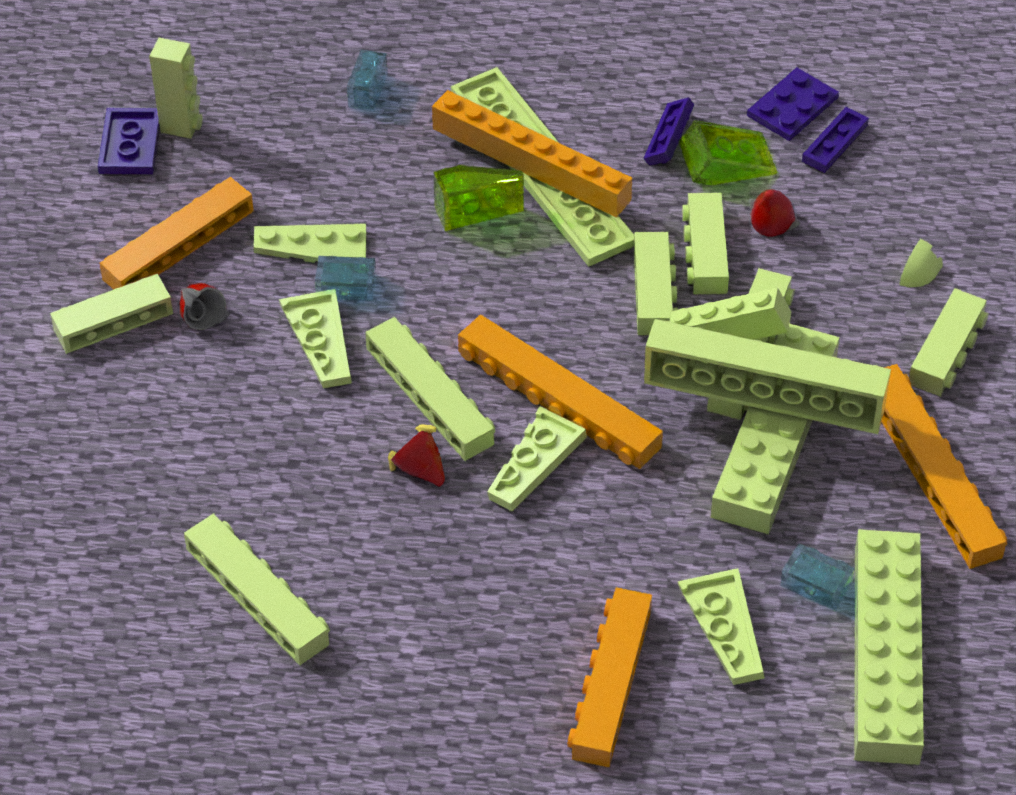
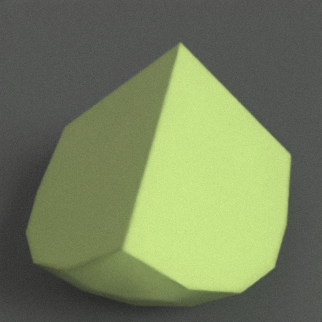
M920 238L908 258L899 285L909 288L921 287L929 284L937 276L943 266V261L941 257L937 258L931 251L933 246Z

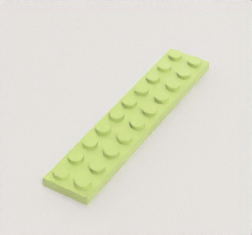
M498 67L451 86V92L558 142ZM510 167L588 267L634 247V234L619 216L616 218Z

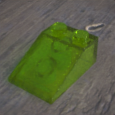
M694 120L679 140L693 183L713 186L776 175L778 173L762 132Z
M458 165L433 172L434 205L444 231L524 211V174L522 171Z

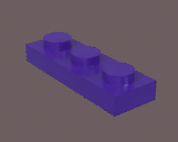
M689 97L667 103L643 158L648 165L663 164L672 159L694 107V103Z
M845 107L802 154V162L826 173L868 126L869 118Z

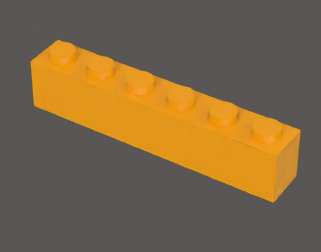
M232 177L216 184L211 190L195 198L191 203L174 212L170 217L151 227L147 232L101 261L99 264L102 280L114 290L115 288L139 281L142 278L161 274L254 212L252 194Z
M616 587L613 599L607 598L604 609V617H607L606 624L600 623L597 633V642H600L598 650L593 649L589 668H593L591 676H585L582 694H586L584 702H578L575 712V720L578 721L576 729L571 728L569 732L567 747L572 748V760L610 768L652 611V594Z

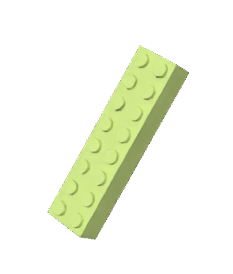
M654 319L645 349L644 384L878 434L885 410L891 369L822 355L816 352L798 350L788 346L770 344L760 340H751L731 334L704 330L699 327L676 324L671 321Z
M789 324L788 332L778 334L775 345L788 346L798 350L816 352L837 358L840 337ZM749 406L713 494L711 518L769 535L813 420Z
M858 529L855 546L854 760L920 765L924 747L920 533Z

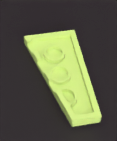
M366 224L254 226V253L288 259L290 257L300 258L312 263L319 261L331 263V266L355 267L356 270L366 271Z
M332 289L279 299L281 308L323 389L351 384L352 380L336 290Z
M540 406L535 413L536 419L532 424L529 423L525 429V436L520 445L516 444L511 452L512 458L509 463L503 465L487 491L489 500L513 511L587 438L585 428Z
M739 569L678 581L682 594L733 685L764 679V672Z

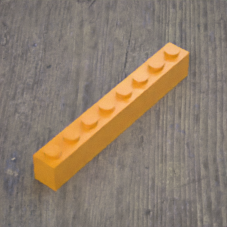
M449 90L432 106L433 130L616 218L631 202L632 177Z
M480 314L458 334V352L465 360L474 361L488 375L497 376L504 381L509 389H517L526 395L532 404H540L549 411L585 428L587 436L594 439L601 449H609L614 452L624 464H632L641 469L662 448L663 431L483 315Z
M898 364L885 367L891 369L885 410L881 422L969 569L1002 559L1005 547L1007 546L1005 532L995 524L990 508L984 506L979 498L976 485L970 483L965 475L963 464L955 459L948 440L942 438L935 419L926 412L921 396L916 395L912 389L908 375L902 373Z

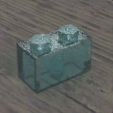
M360 50L347 84L348 108L375 111L388 76L387 53Z
M318 257L315 278L316 292L335 289L337 299L373 301L376 283L375 258Z
M799 543L782 569L780 586L837 611L852 586L855 568L849 566L844 561L826 556L815 548L806 547Z

